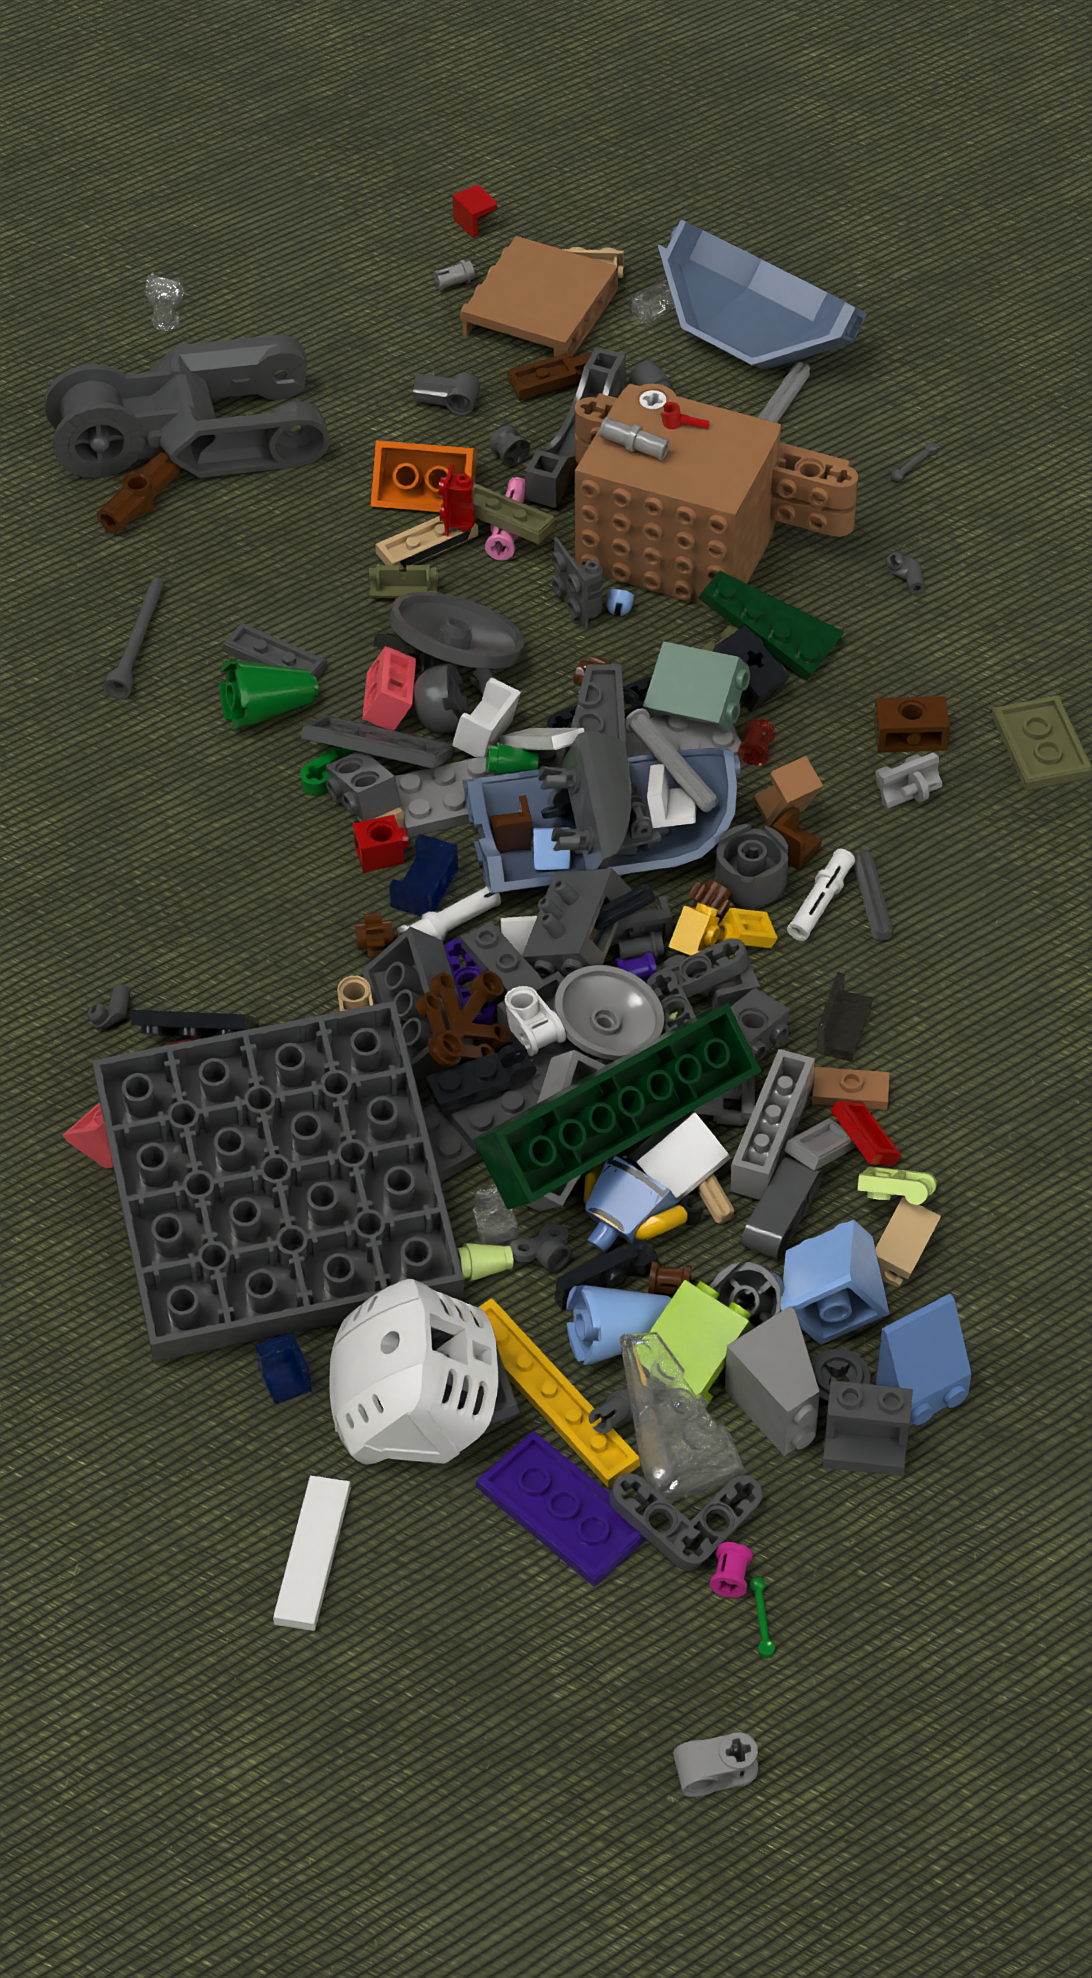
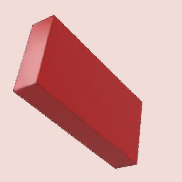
M837 1101L830 1111L869 1164L895 1166L902 1157L901 1153L864 1103Z

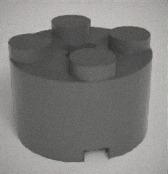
M742 824L727 830L721 836L716 850L715 881L732 892L728 898L729 901L736 903L740 909L753 910L757 906L776 900L785 892L788 872V844L779 832L767 826H764L762 830L752 828V824Z

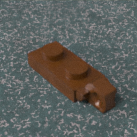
M592 352L577 357H568L564 353L508 370L507 381L519 400L578 383L581 380L584 366Z

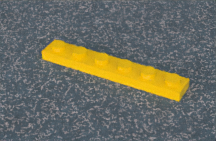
M492 1298L478 1307L485 1312L492 1325L496 1344L508 1379L598 1478L610 1488L618 1477L637 1469L640 1466V1457L613 1428L607 1433H598L593 1429L594 1426L602 1421L599 1418L590 1424L589 1414L594 1409L593 1406Z

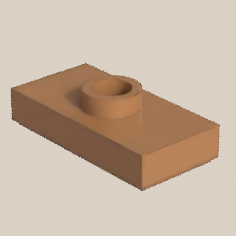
M814 1067L812 1105L834 1106L837 1101L864 1103L868 1109L887 1110L890 1072Z

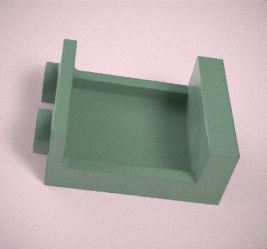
M663 641L643 707L654 717L665 718L667 715L715 725L722 731L730 732L732 724L736 723L740 714L739 701L742 692L749 685V666L737 656Z

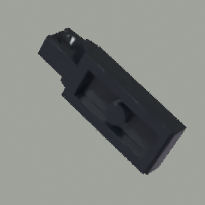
M647 1239L627 1249L622 1245L558 1277L554 1300L560 1309L563 1310L567 1308L569 1292L574 1286L588 1285L615 1288L627 1276H632L635 1272L640 1274L646 1273L651 1269L652 1261H658L659 1256Z

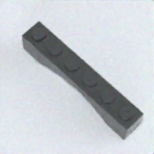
M595 347L584 366L575 398L562 427L546 447L537 449L525 470L526 500L555 508L558 506L578 466L575 460V405L583 398H597L599 393L618 398L626 384V354Z

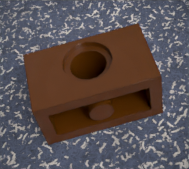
M946 697L876 698L874 728L878 753L947 750L950 724Z

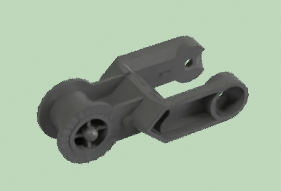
M286 335L176 345L149 369L148 373L125 375L118 369L107 365L94 363L70 368L53 380L44 398L47 419L56 429L53 436L55 456L64 469L83 478L90 477L96 479L119 474L121 471L128 469L138 459L153 458L161 452L166 453L172 462L199 478L300 467L311 464L321 458L328 449L330 437L319 408L306 401L285 403L268 413L222 418L215 417L211 399L258 394L269 400H283L295 396L305 388L308 362L304 347L297 339ZM277 370L286 371L282 376H274ZM293 426H301V429L292 432L289 430Z

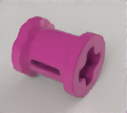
M734 1542L719 1544L716 1550V1558L718 1559L716 1574L710 1579L712 1591L730 1598L741 1597L746 1593L747 1583L744 1578L746 1567L750 1564L753 1557L751 1549Z

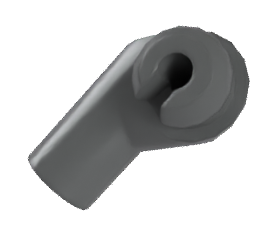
M115 985L112 989L111 1000L108 1006L105 1007L102 1004H97L96 1007H90L87 1016L94 1027L107 1029L126 1017L131 994L130 988L126 985Z

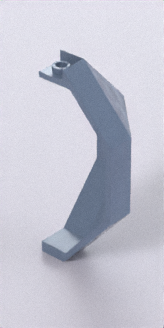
M680 220L678 226L673 229L667 248L657 244L681 328L763 370L853 343L868 314L834 295L683 220Z

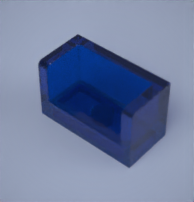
M418 834L415 840L416 858L403 881L395 879L391 881L389 891L390 906L392 908L422 917L428 911L435 912L459 869L458 845Z

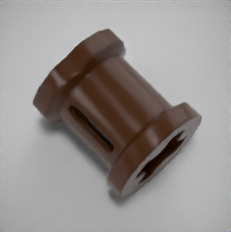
M652 1261L648 1293L675 1295L684 1280L691 1283L692 1266L685 1265L684 1268L660 1266L658 1261Z

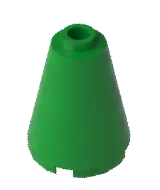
M238 660L224 661L221 666L220 673L226 672V682H219L220 702L225 720L233 721V724L229 726L231 729H243L313 703L314 697H317L319 693L317 678L312 676L309 670Z

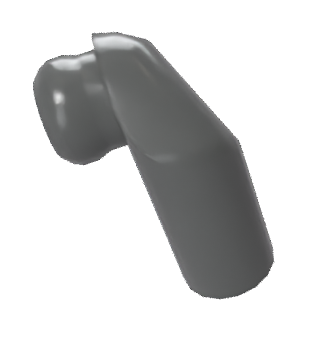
M899 552L889 554L886 559L889 571L893 575L907 581L908 590L911 594L917 595L925 590V584L919 563L910 557L903 556Z

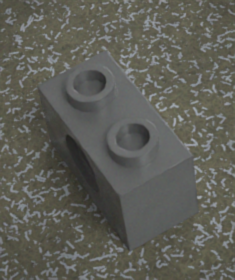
M752 989L731 1006L757 1063L763 1058L766 1051L774 1045H780L787 1037L790 1009L760 990Z

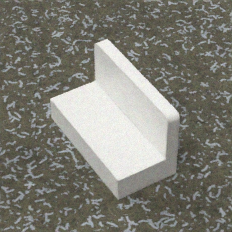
M664 764L650 765L647 799L652 827L660 828L695 823L697 804L683 788L669 789Z

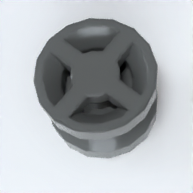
M511 425L500 427L494 432L489 441L491 451L500 456L502 462L509 467L516 466L524 461L530 451V443L524 437L519 436L517 429Z

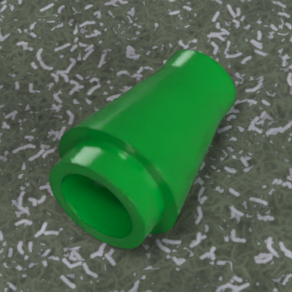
M497 742L496 746L488 745L486 773L500 775L536 770L538 768L537 752H529Z

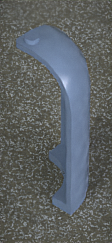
M728 748L677 750L714 792L718 799V805L712 808L710 812L702 811L697 805L695 823L677 825L671 836H664L661 841L656 842L646 852L637 848L634 856H612L606 869L612 868L618 875L670 868L702 858L719 843L721 836L727 831L735 815L736 777L741 775L738 755H733L732 750ZM652 753L629 756L627 759L630 781L635 783L637 791L641 790L649 809L647 792L650 765L661 763ZM540 769L462 780L469 824H474V827L478 829L480 838L479 841H474L478 864L483 866L484 882L491 893L550 885L556 872L586 870L583 855L571 854L570 869L535 870L534 853H532L531 848L499 852L496 848L490 828V816L517 813L519 796L522 795L527 797L532 819V834L534 833V828L570 827V829H577L574 814L567 817L558 816L551 819H543L541 811L548 807V797L554 789L543 790L540 788L543 780H538ZM666 770L669 789L682 788Z

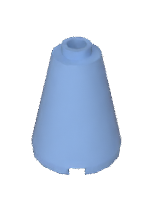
M588 1285L574 1286L569 1292L566 1310L574 1309V1322L567 1323V1332L575 1358L578 1361H584L583 1365H592L638 1348L671 1298L665 1295Z

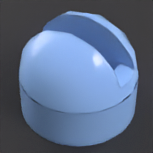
M619 589L608 590L606 598L608 611L614 615L615 609H620V616L628 614L633 606L634 594Z

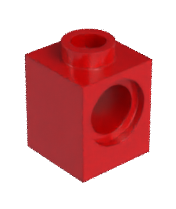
M394 814L352 824L354 848L363 873L405 864L404 849L409 848L408 836L404 827H398Z

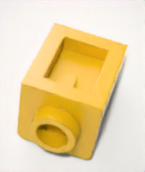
M729 908L722 921L717 925L720 926L718 943L727 939H738L746 946L772 948L778 939L767 912Z

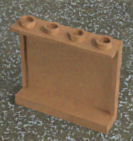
M516 236L509 247L506 246L503 249L501 258L496 265L490 267L483 283L477 285L471 300L462 306L460 321L463 323V336L467 337L475 325H479L554 348V356L566 353L568 357H573L618 291V266Z

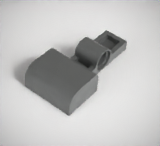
M492 921L461 937V947L482 971L490 970L501 979L504 991L498 998L503 995L506 996L508 991L513 988L527 986L533 988L550 1010L554 1011V997L560 983L564 979L559 971L542 979ZM504 1000L497 1004L498 1023L506 1028L509 1039L514 1044H521L509 1028Z

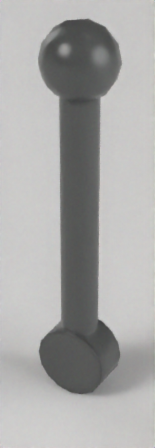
M933 442L926 443L923 452L900 470L892 471V480L895 482L901 481L904 474L925 457L936 455L937 444Z

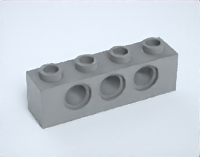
M778 1049L731 1164V1192L759 1200L763 1196L779 1165L785 1158L786 1152L784 1149L788 1140L793 1138L813 1088L815 1058Z

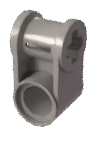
M742 1732L706 1740L688 1741L677 1746L673 1751L682 1793L687 1797H701L715 1791L748 1785L756 1778L758 1773V1762L756 1760L758 1757V1746L751 1736ZM735 1757H740L742 1762H737ZM740 1771H744V1775L740 1776Z

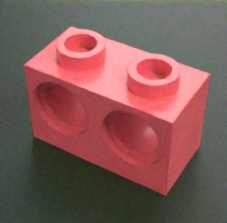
M387 646L383 648L367 672L363 720L385 729H396L412 706L415 658Z

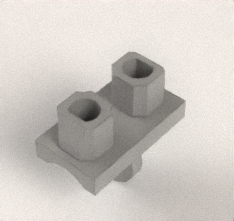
M930 753L923 757L916 754L908 757L903 765L893 769L885 766L876 770V783L881 791L882 805L888 809L913 798L918 802H922L929 798L930 791L941 788L942 781L938 772L939 756L935 753Z

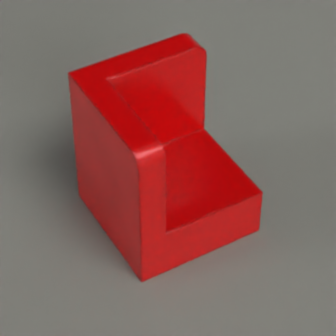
M479 184L453 195V219L472 238L478 236V218L497 209V202Z

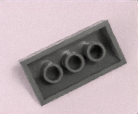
M410 926L364 967L362 972L364 978L370 984L373 1005L391 1001L396 1002L414 1079L417 1081L425 1079L426 1076L452 1068L444 1067L432 1059L428 1049V1040L433 1035L428 1018L423 1017L418 1012L416 1001L427 992L433 993L430 989V981L439 973H447L452 978L453 975L442 940ZM455 985L454 991L461 1011L463 1007ZM439 998L442 1003V1009L440 1010L446 1030H448L450 1028V1025L448 1022L442 998ZM462 1037L463 1044L474 1046L471 1038ZM461 1059L455 1066L463 1064L466 1060Z

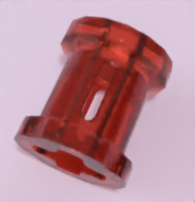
M752 719L745 725L746 737L744 742L739 745L738 756L743 762L757 766L766 763L768 760V745L773 741L776 733L774 726L770 722L763 719Z

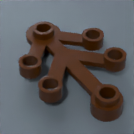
M490 970L482 971L472 980L470 987L471 996L461 1011L454 991L455 982L449 974L444 972L439 973L430 981V989L433 993L427 992L416 1001L418 1012L423 1017L428 1018L433 1035L428 1040L430 1055L436 1063L444 1067H454L461 1059L472 1061L495 1053L493 1049H499L509 1040L508 1031L499 1023H494L493 1025L472 1023L483 1005L493 1002L504 991L501 979ZM439 998H442L448 1022L450 1025V1028L448 1030H446L440 1010L442 1009V1003ZM464 1037L485 1040L487 1044L482 1043L477 1047L463 1044L461 1039Z

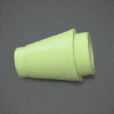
M464 1243L462 1247L456 1248L463 1277L468 1282L513 1268V1253L510 1246Z

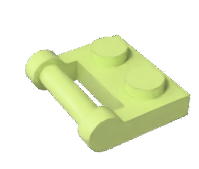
M869 1166L859 1174L858 1191H867L868 1198L890 1200L891 1195L905 1196L908 1202L914 1205L923 1203L937 1187L935 1177L929 1173Z

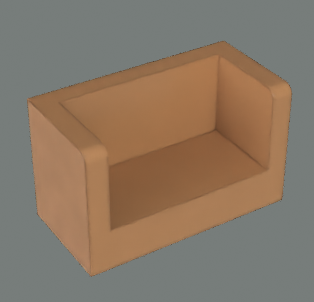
M804 756L773 770L769 777L774 785L756 793L753 801L768 827H771L792 806L800 810L799 813L803 812L822 789L823 784L807 756Z

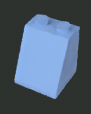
M854 1219L841 1223L830 1231L817 1237L806 1239L801 1244L786 1250L783 1275L785 1288L783 1296H781V1310L791 1306L796 1311L800 1328L820 1345L889 1315L873 1236Z

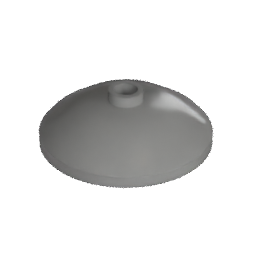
M592 965L577 969L563 979L554 997L553 1009L563 1024L566 1037L578 1048L596 1057L617 1060L659 1037L663 1030L664 1012L655 992L636 975L617 967Z

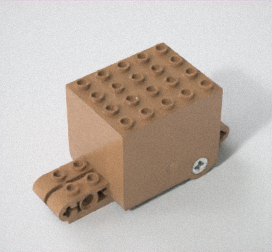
M629 384L618 398L600 393L597 398H583L575 405V460L578 463L575 469V563L579 567L586 564L589 560H595L602 567V577L707 606L698 597L719 570L746 584L748 583L774 533L776 521L830 536L842 537L850 534L855 526L858 474L856 470L850 467V461L781 443V424L678 397L673 390L661 384H644L641 386ZM667 402H676L680 406L681 414L710 420L708 429L687 424H681L676 429H667L663 425L661 413L664 412L663 405ZM608 416L613 420L632 427L637 424L642 426L645 432L669 439L670 446L665 458L659 460L637 450L630 452L626 450L624 445L600 438L599 430L604 418Z

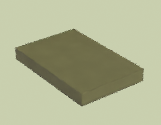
M1059 695L993 708L992 718L1025 791L1092 778L1091 763Z

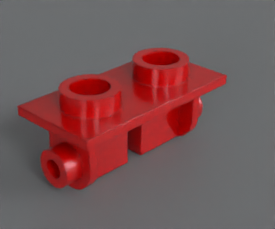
M450 465L446 478L441 477L438 489V496L443 498L439 519L440 522H444L445 536L447 537L451 528H458L462 532H467L475 524L474 504H472L474 500L473 480L467 474L454 475V465Z

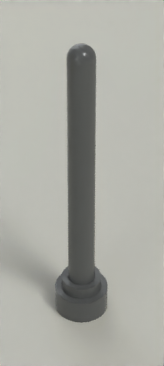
M159 577L153 578L150 582L118 668L110 671L106 677L103 688L112 698L125 699L132 690L134 681L131 670L164 586L163 580Z

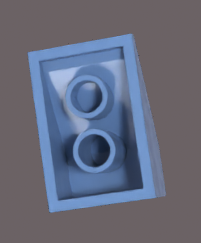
M951 1294L882 1328L876 1385L913 1389L910 1426L913 1424L921 1425L927 1422L934 1413L946 1407H955L966 1399L969 1394L971 1369L955 1299Z

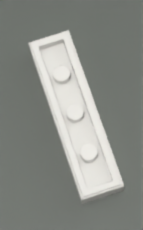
M528 728L499 736V740L502 744L522 750H558L571 746L577 735L584 732V728Z
M310 1475L273 1616L274 1625L315 1631L351 1490L350 1481Z

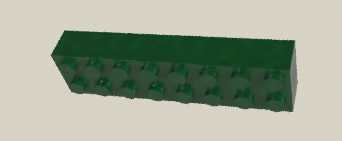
M728 1003L700 1013L474 1138L473 1141L508 1210L536 1201L762 1071Z

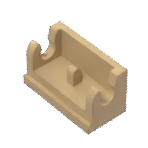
M904 1196L902 1197L875 1248L882 1281L899 1287L903 1281L899 1276L909 1279L941 1217L940 1215L919 1204H911Z

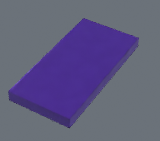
M535 1431L527 1435L476 1480V1486L479 1491L594 1587L646 1540L642 1534L613 1509L609 1501L608 1491Z

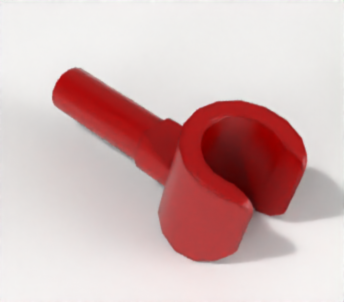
M667 402L663 405L664 412L661 413L663 425L667 429H676L681 424L708 429L710 420L681 414L680 406L676 402Z

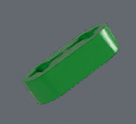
M336 747L304 765L300 771L302 790L311 796L327 794L326 780H329L326 765L357 751Z

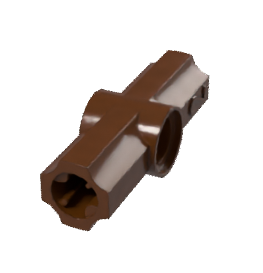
M161 452L159 455H155L140 471L127 473L122 479V488L97 512V519L104 526L105 530L115 534L117 531H121L136 515L150 512L154 507V498L179 474L178 465L172 462L166 453Z

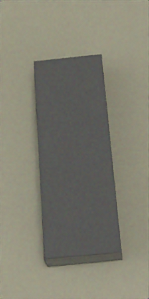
M241 623L223 643V651L245 662L309 670L311 675L317 679L327 669V660L244 623Z

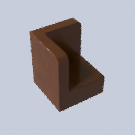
M526 795L519 796L517 813L490 816V828L499 852L531 848L532 819Z
M792 806L772 828L779 832L788 844V864L800 871L821 850V840L799 828L800 810Z

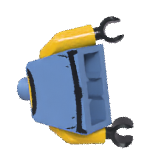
M614 1155L595 1166L585 1176V1211L598 1223L587 1241L603 1253H607L618 1236L631 1245H635L644 1239L650 1240L682 1224L696 1225L701 1220L704 1207L700 1206L698 1209H691L694 1198L690 1195L683 1198L681 1205H676L678 1200L672 1191L628 1164L626 1155L621 1159Z

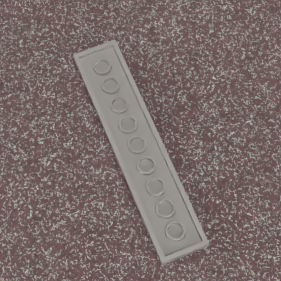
M667 715L665 718L659 716L649 718L676 751L699 748H728L732 750L733 755H738L739 760H744L745 750L733 724L730 732H725L715 725ZM626 731L627 757L651 754L649 749L634 733ZM566 747L558 750L526 751L538 753L537 769H540L542 766H562ZM486 756L484 758H472L436 768L395 776L402 805L399 808L404 812L405 830L408 837L469 823L462 780L493 776L494 774L486 773Z

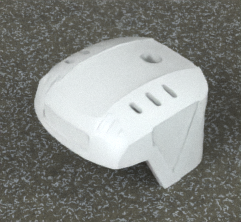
M406 1279L373 1295L343 1320L336 1335L330 1358V1402L335 1430L338 1432L341 1442L355 1460L363 1464H373L388 1458L445 1464L477 1440L490 1424L497 1397L498 1365L493 1328L482 1309L437 1292L426 1284L414 1279ZM472 1314H473L474 1317L476 1318V1320H477V1322H478V1324H479V1327L476 1325ZM441 1330L454 1335L436 1351L432 1350L431 1332ZM446 1384L452 1386L448 1402L442 1403ZM480 1386H483L482 1405L479 1413L474 1415L473 1411L478 1389ZM461 1391H467L464 1407L458 1409Z

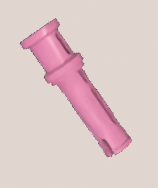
M520 477L510 479L505 496L524 503L525 479ZM491 524L492 535L485 543V550L490 557L496 560H508L514 554V540L518 538V535Z

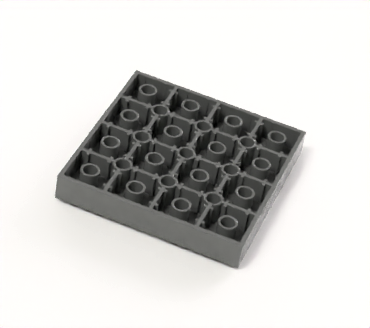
M395 1001L92 1060L153 1362L341 1323L352 1311L370 1297L406 1279H414L426 1284L437 1292L455 1299L463 1297L464 1277Z

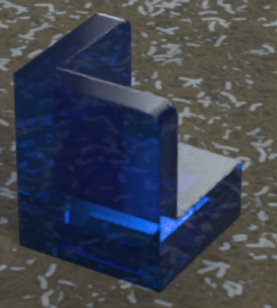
M293 1332L255 1346L258 1369L275 1404L312 1392L310 1370Z

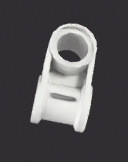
M519 986L508 991L505 996V1006L509 1028L522 1045L526 1047L529 1056L536 1055L538 1049L555 1041L562 1043L566 1040L565 1029L560 1018L554 1011L550 1010L533 988Z

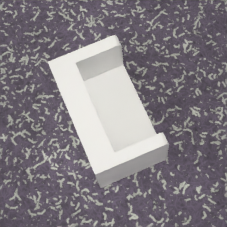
M490 678L486 683L482 701L471 715L463 713L460 717L452 746L474 757L484 758L487 754L488 745H495L499 740V736H502L513 721L521 692L494 678Z

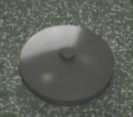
M434 592L407 593L399 596L393 602L389 616L392 629L404 641L431 656L454 664L483 669L511 666L521 656L524 647V637L520 630L507 618L483 605L460 597Z

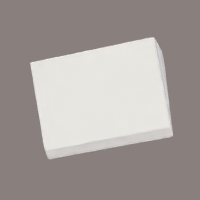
M692 1111L658 1130L630 1153L627 1159L636 1169L669 1188L679 1202L731 1159V1157L696 1112Z

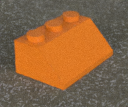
M376 440L371 507L440 512L443 498L438 496L441 477L446 478L450 465H454V475L467 474L473 480V484L476 483L478 450L465 447Z

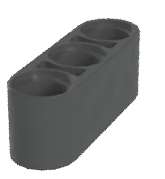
M785 1157L748 1220L743 1232L741 1245L779 1260L818 1191L822 1180V1171L819 1169L814 1171L801 1162Z

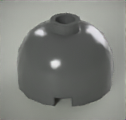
M453 663L442 664L425 670L419 675L413 689V701L410 707L411 714L414 717L418 716L420 722L427 729L436 733L456 732L462 714H469L467 695L461 696L458 685L464 683L457 667Z
M753 1262L731 1264L718 1273L710 1286L720 1294L716 1300L723 1305L729 1307L731 1302H734L752 1315L748 1321L755 1328L782 1311L781 1296H783L785 1288L783 1280L765 1265Z

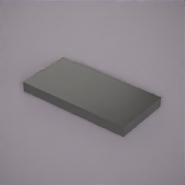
M328 715L305 724L302 727L301 738L429 768H436L452 759L455 747L451 743Z

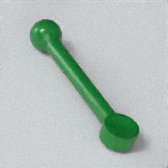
M756 1576L751 1579L749 1586L755 1593L761 1636L758 1653L761 1657L768 1659L774 1655L775 1645L769 1640L763 1597L766 1583L763 1578Z

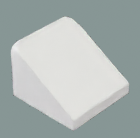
M537 916L501 918V933L521 955L524 952Z

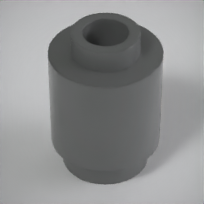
M653 361L638 363L632 369L629 378L630 384L637 386L661 384L675 392L672 381Z

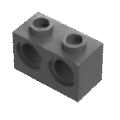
M357 751L326 765L329 780H326V787L330 796L334 800L338 799L344 804L350 814L354 813L362 821L374 819L402 806L395 776L369 754Z

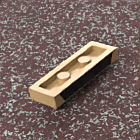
M438 516L375 544L376 554L385 565H400V570L406 568V565L418 563L478 536V525L475 523L471 530L467 532H462L458 528H451L447 537L445 536L444 522H440Z

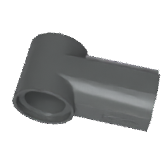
M459 373L453 379L417 374L414 380L413 401L444 405L453 414L465 416L473 410L481 387L480 381L469 373Z

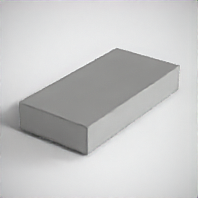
M828 1118L789 1139L784 1151L815 1171L855 1149L856 1145L841 1125Z

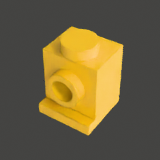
M699 902L696 908L684 906L668 947L691 956L709 948V946L715 945L720 934V926H717L720 918L716 916L718 910Z

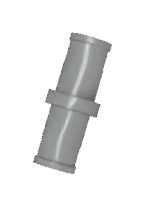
M607 416L600 426V438L624 445L627 451L635 452L637 450L659 460H663L670 446L669 439L645 432L643 427L637 424L632 427Z

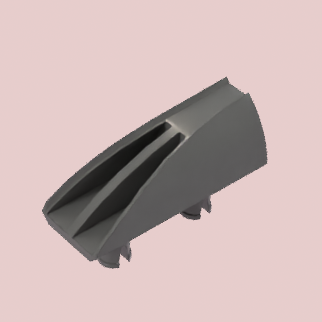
M585 731L578 734L562 761L563 768L542 766L539 770L538 780H543L540 787L543 790L568 789L577 829L555 827L552 831L551 841H556L557 843L553 850H582L586 870L606 869L611 857L618 853L626 836L630 821L631 781L625 744L621 740L601 732Z

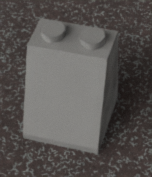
M791 1306L727 1345L725 1391L784 1456L796 1448H805L816 1436L820 1393L797 1314Z

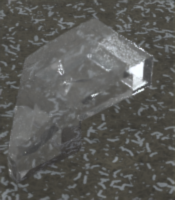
M494 1181L485 1190L479 1189L474 1194L475 1207L473 1208V1218L480 1243L485 1245L519 1238L518 1225L513 1209L507 1210Z

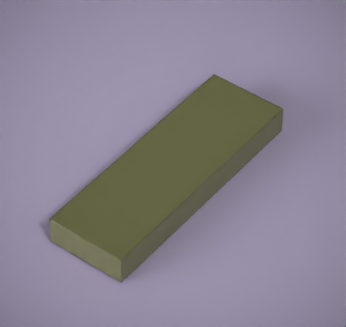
M473 484L474 500L472 504H474L475 518L537 544L557 528L556 517L478 484Z

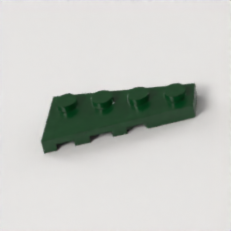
M720 570L698 597L699 600L736 628L741 629L746 625L753 634H756L762 640L764 647L770 654L806 681L844 634V631Z

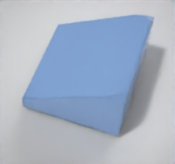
M534 828L535 870L570 869V850H553L557 843L556 841H551L554 828Z

